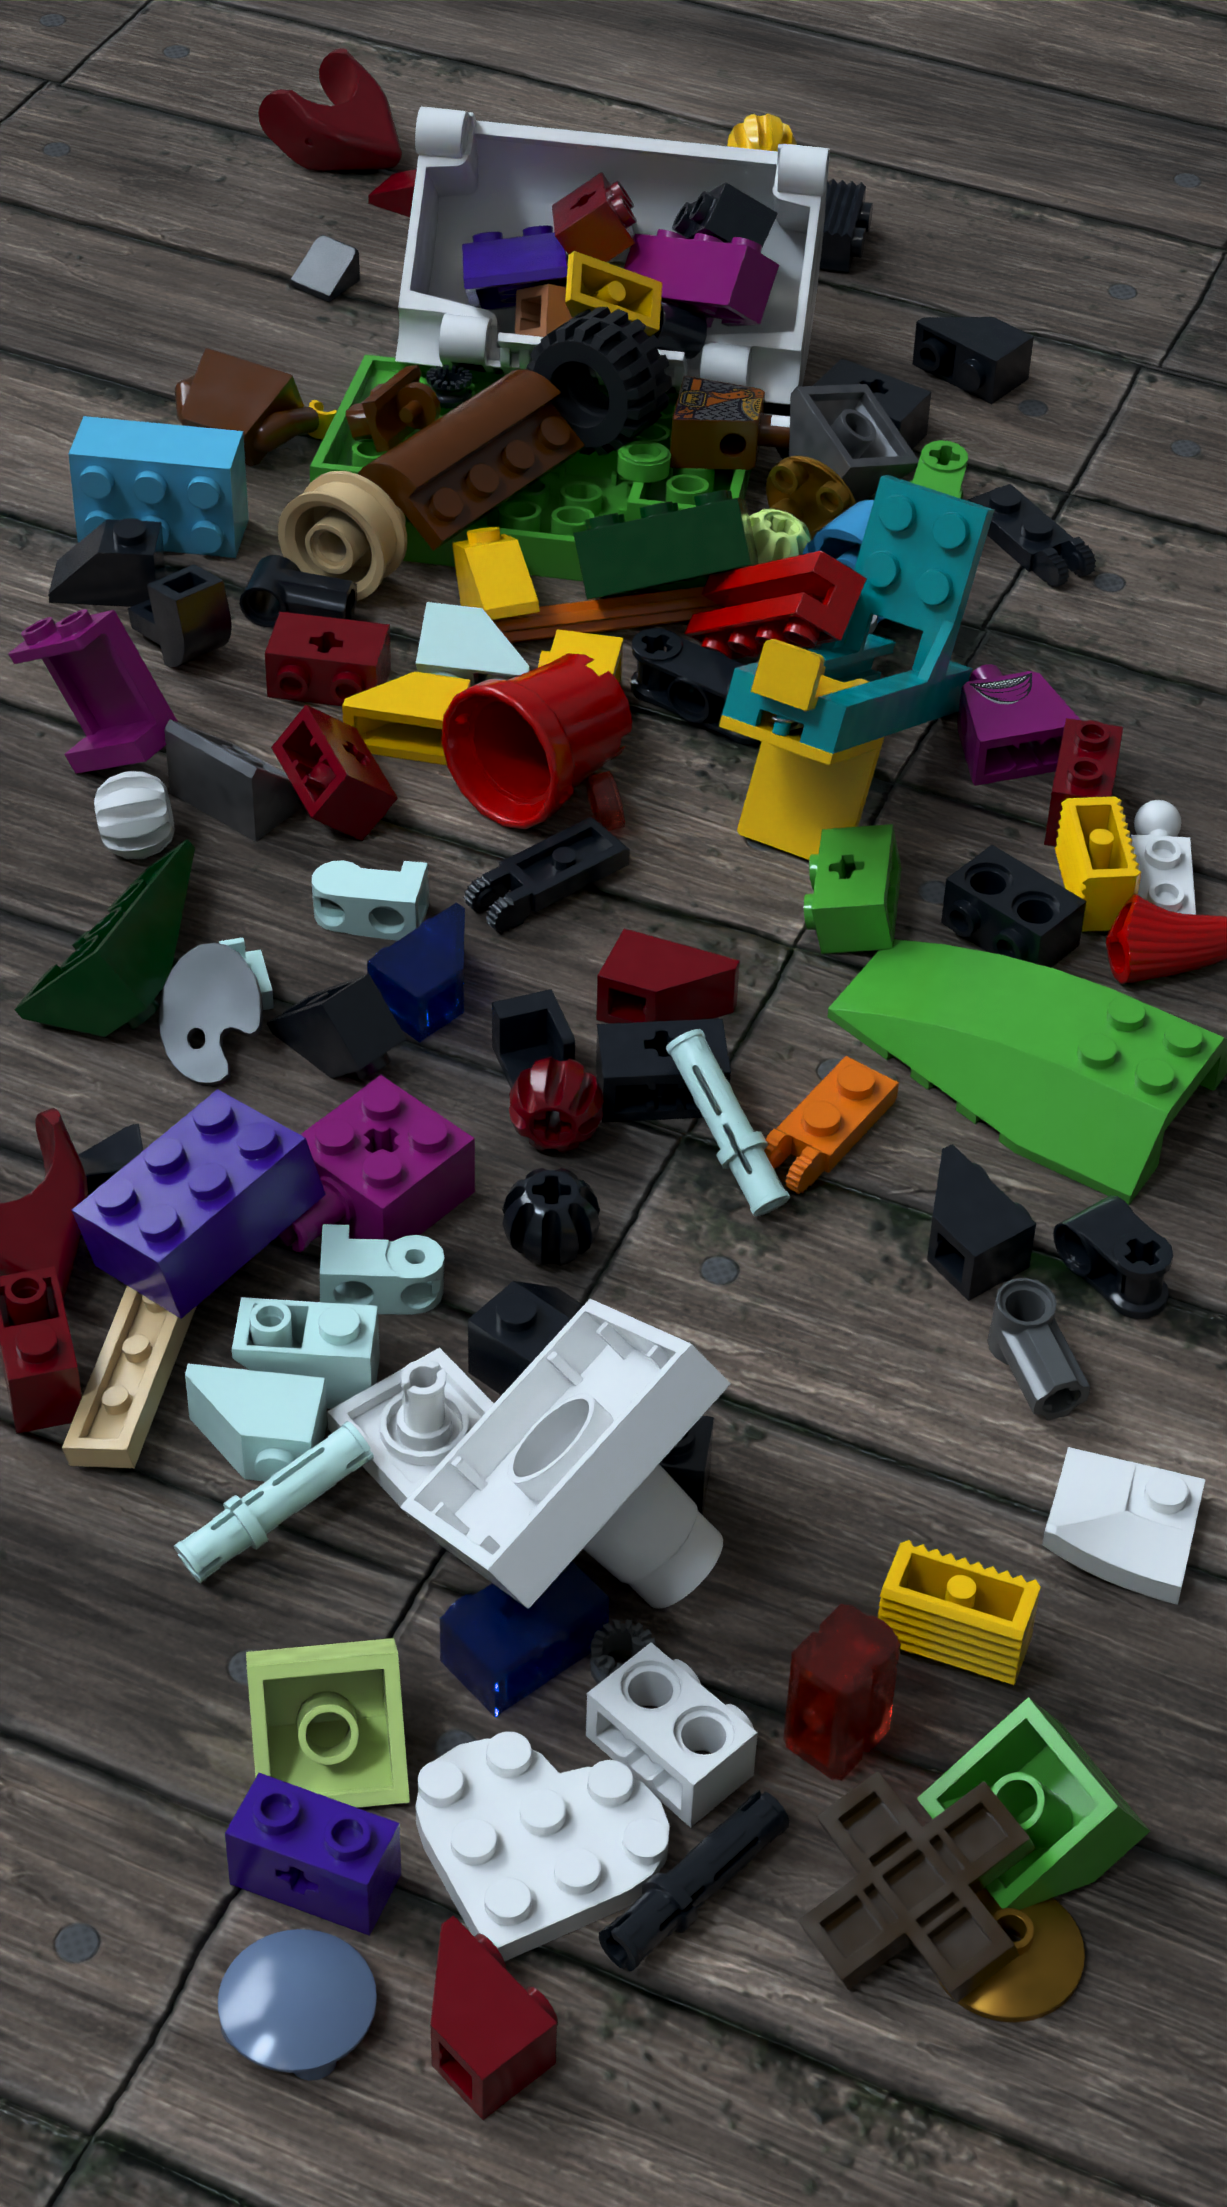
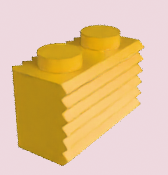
M1115 796L1067 798L1061 803L1063 810L1060 812V828L1057 830L1059 837L1056 838L1057 846L1055 847L1065 889L1086 901L1082 932L1108 931L1128 899L1133 894L1138 895L1142 873L1138 870L1139 863L1136 862L1137 855L1134 854L1133 839L1129 838L1130 831L1127 830L1128 823L1125 822L1124 808L1121 807V800Z
M907 1540L900 1543L881 1590L880 1607L877 1614L879 1616L874 1641L1014 1685L1032 1639L1041 1586L1036 1579L1026 1582L1022 1575L1012 1578L1008 1570L998 1574L994 1566L984 1569L980 1562L970 1565L966 1557L956 1560L952 1553L942 1556L938 1549L928 1552L924 1544L914 1547L911 1541Z

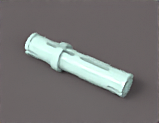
M701 1029L688 1031L672 1040L666 1046V1050L672 1056L693 1096L696 1106L703 1115L720 1148L716 1154L720 1164L725 1169H731L751 1207L750 1210L753 1216L767 1214L790 1199L789 1193L781 1184L764 1151L768 1143L761 1131L754 1132L733 1093L730 1083L723 1074L705 1040L704 1032Z
M346 1421L340 1428L328 1435L326 1439L275 1473L255 1490L250 1491L241 1499L237 1495L223 1503L224 1511L215 1516L213 1520L176 1543L174 1549L192 1576L199 1583H202L207 1577L220 1569L222 1565L236 1555L241 1554L250 1546L256 1550L268 1542L267 1534L277 1528L279 1524L331 1489L348 1474L374 1459L370 1446L358 1429L351 1422Z

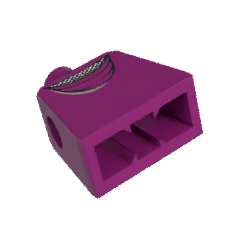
M986 664L975 669L970 675L969 681L961 687L957 727L974 786L1056 772L1066 718L1080 720V718L1040 673L1027 671L1003 676L996 665Z

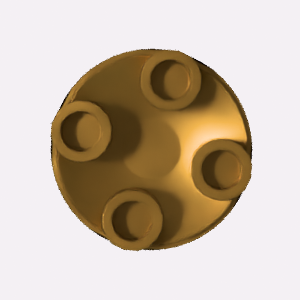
M791 456L784 458L771 469L767 478L766 496L769 508L793 514V516L805 523L812 539L820 529L856 504L850 489L842 478L824 463L810 457Z

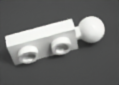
M1164 800L1149 801L1137 811L1134 820L1137 835H1131V839H1133L1132 846L1135 847L1134 854L1137 855L1136 862L1139 863L1138 870L1142 872L1138 895L1165 910L1196 915L1190 837H1177L1181 829V816L1175 806Z

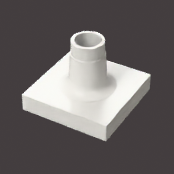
M589 1299L400 1508L439 1545L528 1609L582 1549L620 1582L632 1587L651 1607H668L690 1594L707 1577L721 1554L723 1537L698 1511L695 1502L659 1463L731 1383L691 1343Z

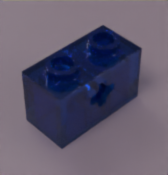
M572 1561L529 1609L492 1583L475 1595L468 1594L459 1598L439 1618L440 1661L494 1717H497L591 1653L590 1647L592 1638L594 1639V1633L598 1629L601 1631L602 1625L609 1624V1597Z

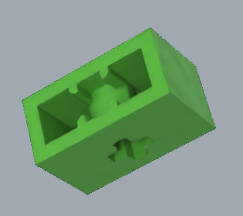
M893 824L822 829L819 854H811L809 860L810 881L814 893L805 894L804 897L805 924L807 930H816L821 954L893 949L902 871Z

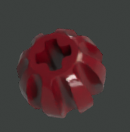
M548 1057L535 1061L532 1068L521 1071L509 1093L511 1104L509 1107L510 1120L516 1132L520 1136L528 1137L529 1144L541 1151L552 1148L562 1153L578 1148L580 1142L591 1139L603 1117V1093L597 1078L591 1073L584 1072V1066L570 1058L567 1061H558L553 1057Z

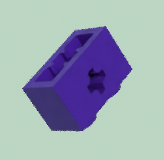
M258 1773L225 1832L230 1885L368 1936L372 1933L401 1876L400 1823L262 1773Z

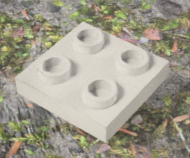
M439 1347L327 1411L328 1429L333 1433L346 1421L351 1422L358 1429L374 1455V1459L362 1466L390 1497L401 1506L494 1403Z

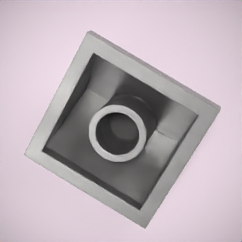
M169 719L164 731L167 744L170 793L255 842L304 806L288 776L282 770L229 741Z

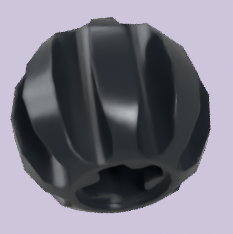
M539 1168L531 1171L526 1175V1179L519 1180L513 1184L506 1196L502 1209L504 1213L502 1225L511 1247L518 1253L525 1254V1258L530 1262L540 1266L546 1263H555L562 1266L572 1262L577 1258V1254H582L590 1249L600 1226L598 1218L600 1208L592 1188L584 1180H578L573 1172L564 1168L558 1170Z

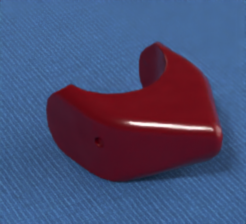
M340 48L330 52L323 59L319 68L321 86L334 105L316 104L304 99L293 90L280 89L268 94L259 107V122L264 133L289 158L306 169L315 171L394 168L402 158L400 142L385 93L371 74L346 49Z
M51 1108L37 1114L35 1119L37 1137L45 1167L44 1180L26 1196L18 1200L0 1203V1276L55 1266L62 1299H64L82 1236L72 1209L87 1198L89 1194L87 1177L79 1155L59 1111Z

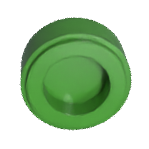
M646 440L632 441L618 450L617 471L625 479L650 483L661 481L670 474L671 452L660 443Z

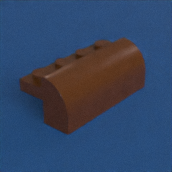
M519 369L508 373L364 466L358 472V475L378 485L392 499L395 505L401 509L434 551L574 457L585 445L552 404L561 392L542 375L530 370Z

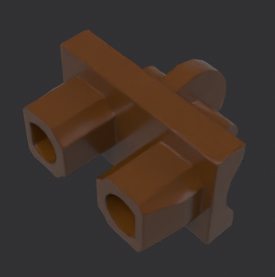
M419 365L404 367L386 383L378 384L370 391V396L363 402L354 404L346 410V419L355 441L373 439L377 452L389 451L414 430H422L439 418L441 412L440 401L436 393L429 386L419 383L421 377Z

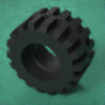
M597 307L593 311L588 309L579 313L540 340L541 343L535 346L530 354L533 361L526 367V370L536 372L548 379L561 392L552 404L585 445L579 451L580 454L591 455L596 451L601 456L609 454L613 450L617 451L656 423L662 416L661 411L667 408L670 397L665 392L672 388V377L665 374L664 371L670 365L667 356L660 355L656 348L660 345V342L655 335L649 337L644 332L646 327L644 323L639 319L633 322L629 321L628 313L620 309L611 313L608 307ZM589 367L595 370L602 378L609 397L596 386L591 377Z

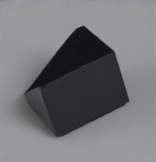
M139 1123L123 1128L79 1154L87 1177L89 1195L143 1151Z

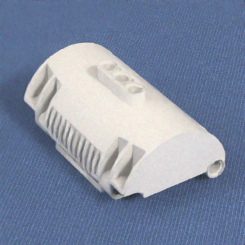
M420 107L415 133V148L419 156L398 305L399 336L395 362L435 367L448 365L449 368H452L453 365L458 366L460 363L482 365L486 372L496 373L499 369H502L504 374H508L514 370L526 369L527 365L533 361L530 354L533 348L541 343L540 340L543 337L515 334L516 307L486 310L470 306L463 280L462 244L473 243V235L485 232H502L503 239L522 237L523 229L543 225L552 226L554 233L552 205L600 172H603L611 185L619 181L634 204L631 210L637 220L632 225L634 235L636 233L656 236L659 229L677 233L672 230V226L683 205L686 202L692 204L704 191L709 193L727 182L778 213L761 251V254L779 264L760 325L727 327L721 324L722 319L714 318L712 327L707 328V337L702 350L692 359H686L684 352L657 350L660 355L667 356L670 366L665 368L664 371L665 374L672 377V386L675 387L676 393L680 391L683 376H690L759 388L765 392V403L790 405L791 393L796 387H802L808 359L823 240L830 156L829 148L778 144V151L476 121L473 112ZM630 247L607 263L624 269ZM566 252L567 267H568V254H567V252ZM589 367L592 379L597 378L600 385H605L598 373Z

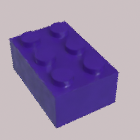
M217 1089L74 1207L72 1213L96 1267L182 1319L326 1194L305 1137Z

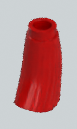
M1133 894L1118 913L1106 937L1108 960L1114 978L1122 984L1150 980L1196 970L1227 959V917L1172 912L1150 903L1137 894Z

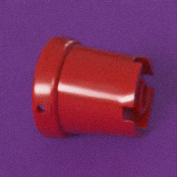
M567 653L544 666L512 679H489L453 697L443 715L441 735L447 768L460 792L480 814L503 827L518 829L533 827L555 814L571 797L573 789L605 763L623 752L626 746L620 747L621 738L631 732L632 716L629 702L618 680L609 671L598 676L593 669L585 666L594 661V659L584 654Z

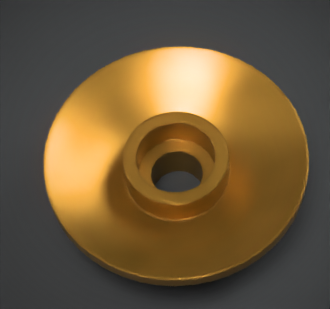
M983 1888L976 1894L982 1904L1005 1933L1021 1938L1020 1941L1013 1942L1019 1956L957 2003L976 2015L1000 2022H1026L1051 2014L1069 2000L1081 1980L1085 1950L1076 1922L1068 1911L1053 1898L1021 1910L1014 1908L1002 1909L988 1890ZM937 1978V1980H938V1982L940 1983L941 1987H942V1988L945 1990V1992L952 1998V1996L949 1994V1992L946 1990V1988L942 1985V1983H941V1982L939 1981V1979Z

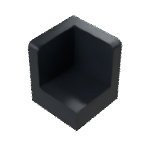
M552 989L492 1002V1048L511 1089L521 1071L532 1068L535 1061L548 1057H553L558 1061H567L569 1058L575 1060V1038Z

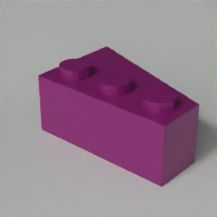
M659 229L656 236L635 233V244L630 247L624 269L662 282V303L702 314L706 319L707 328L712 327L714 318L722 319L721 324L727 327L760 325L779 268V264L761 254L763 247L760 244L741 237H733L731 243H724L716 237L702 233H696L694 239H686L678 233Z

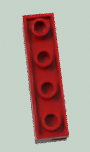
M823 551L709 575L701 595L723 608L693 614L685 635L702 644V647L720 652L730 659L743 657L757 658L762 653L765 641L770 639H776L800 648H814L819 644L841 641L867 578Z

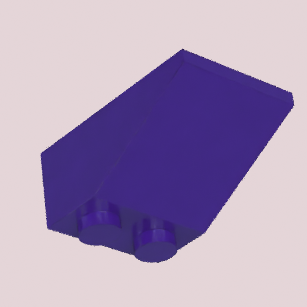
M543 225L525 228L522 230V237L503 239L502 232L479 233L472 236L473 243L462 244L464 288L470 306L486 310L515 308L517 290L544 284L566 287L568 268L566 251L555 237L553 227Z

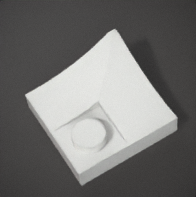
M1068 1447L1055 1498L1046 1524L1042 1545L1059 1557L1105 1581L1161 1601L1178 1605L1205 1479Z

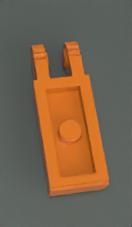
M845 1056L783 1122L767 1135L766 1141L768 1146L764 1151L774 1169L778 1168L790 1154L797 1157L786 1175L785 1186L800 1194L807 1190L808 1186H811L824 1171L829 1173L895 1103L899 1082Z

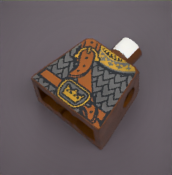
M683 376L672 419L670 468L751 470L756 467L760 446L789 449L790 416L764 414L765 392L759 388Z

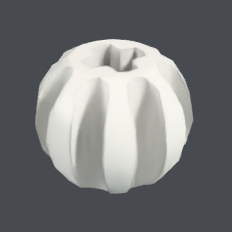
M125 771L108 778L97 789L94 805L98 829L104 846L111 853L126 859H144L161 852L172 841L175 828L167 788L159 778L143 771Z

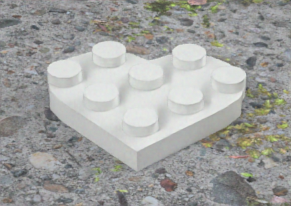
M502 1732L491 1739L486 1738L454 1747L435 1761L426 1764L418 1775L416 1825L423 1848L470 1933L473 1936L481 1933L488 1937L497 1947L504 1961L629 1907L642 1896V1886L658 1873L667 1861L670 1826L662 1803L643 1782L633 1778L631 1770L622 1762L604 1760L593 1767H584L559 1773L541 1753L531 1749L529 1741L523 1735L516 1732Z

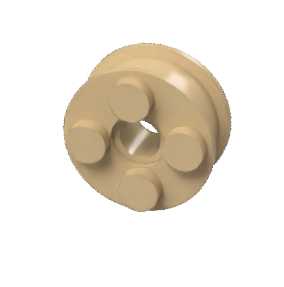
M332 471L318 476L306 487L303 494L295 497L287 504L279 518L278 540L283 556L294 562L301 572L350 580L357 584L358 601L372 594L378 588L383 578L392 574L402 563L407 550L406 519L401 509L395 505L392 499L369 479L348 471Z

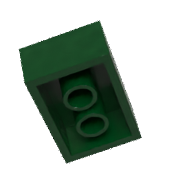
M726 489L694 496L696 507L679 510L678 503H672V501L639 508L641 519L625 522L624 514L618 515V513L586 519L587 530L573 533L587 600L612 597L759 564L746 500L741 498L733 499L731 491Z

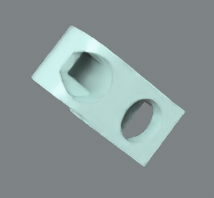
M344 860L331 861L321 865L312 875L314 918L316 922L324 929L334 932L417 943L429 906L428 863L404 861L401 872L360 868L353 862Z
M323 1224L320 1261V1302L378 1306V1314L414 1315L426 1313L434 1309L441 1302L443 1296L445 1260L443 1249L436 1241L420 1235L404 1236L394 1242L381 1239H349V1225Z

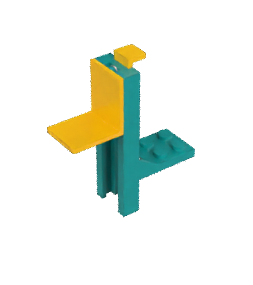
M890 475L880 477L854 571L867 578L841 641L824 643L820 647L806 650L776 639H770L765 641L759 662L734 669L719 727L762 741L737 827L739 835L810 860L811 854H819L822 829L859 826L884 737L959 711L961 687L969 681L973 668L952 662L950 659L994 509ZM873 615L923 631L912 670L880 679L881 672L871 669L874 658L893 653L896 643L873 634H868Z

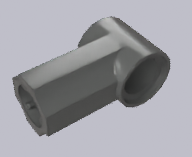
M1016 1278L1004 1283L998 1290L987 1339L989 1350L995 1358L1009 1365L1033 1414H1041L1045 1416L1046 1420L1067 1416L1075 1407L1087 1401L1090 1385L1054 1318L1057 1303L1053 1292L1048 1286L1038 1280Z

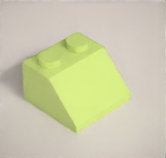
M394 1638L246 1652L255 1778L258 1773H262L356 1808L410 1802L399 1657Z

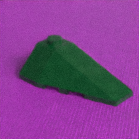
M188 839L147 867L107 909L109 914L101 919L91 930L85 932L72 945L75 951L62 963L61 967L57 964L52 966L36 982L14 1009L22 1019L106 1037L125 1023L131 1029L137 1028L157 1011L160 1004L155 1000V997L164 987L172 970L195 853V847Z

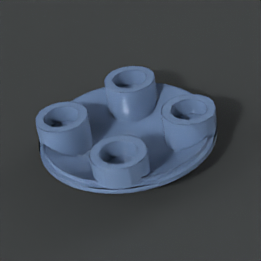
M308 1929L277 1932L249 1945L228 1967L218 1993V2014L221 2033L227 2043L233 2046L245 2058L259 2066L274 2071L294 2073L297 2077L308 2081L320 2080L328 2076L334 2070L337 2061L347 2056L357 2047L373 2022L377 2004L375 1980L370 1967L361 1954L347 1942L336 1936Z

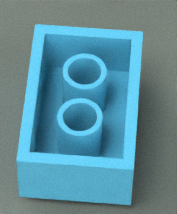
M83 416L68 453L78 543L106 519L122 520L135 518L141 521L162 523L164 551L236 558L249 521L243 431Z

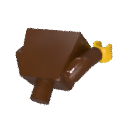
M208 348L205 349L195 375L179 381L175 387L178 421L183 426L243 431L245 465L248 466L259 464L268 452L273 451L297 435L308 433L314 438L324 439L337 410L323 412L324 405L317 400H312L309 403V407H304L297 385L291 374Z

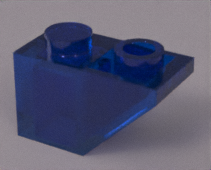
M457 902L435 917L425 920L417 929L391 946L382 948L374 957L367 961V974H370L401 1030L419 1043L464 1013L465 908Z

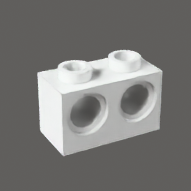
M652 1642L587 1693L586 1736L610 1758L625 1764L631 1770L633 1778L643 1782L666 1807L690 1828L754 1775L758 1732L754 1730L749 1718L738 1707L722 1703L701 1685L695 1672L686 1663L679 1659H670ZM643 1706H654L658 1708L649 1709L644 1708ZM695 1751H707V1752H710V1753H712V1754L703 1755V1754H697V1753H694V1752H695Z

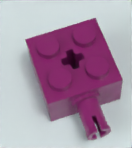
M378 1076L300 1134L307 1140L326 1195L279 1234V1237L287 1246L292 1244L294 1251L301 1252L309 1246L310 1242L322 1234L323 1224L349 1225V1238L381 1239L394 1242L404 1236L421 1235L475 1192V1138L384 1076Z

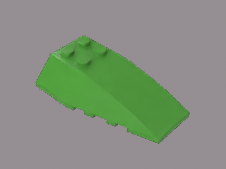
M894 939L893 949L879 950L828 1008L827 1017L884 1059L889 1060L894 1056L911 1068L910 1077L927 1090L936 1086L957 1101L956 1111L974 1124L983 1120L1000 1132L999 1142L1014 1153L1107 1196H1118L1128 1205H1130L1158 1167L1164 1132L1197 1087L1201 1085L1214 1091L1227 1074V1038L1114 989L1063 971L1001 954L946 944Z

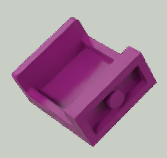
M82 609L70 614L57 623L54 622L52 617H47L30 625L21 633L25 641L8 653L14 664L42 659L86 735L85 738L64 754L75 774L146 762L167 745L164 729L169 719L178 721L115 610L90 615L87 609Z

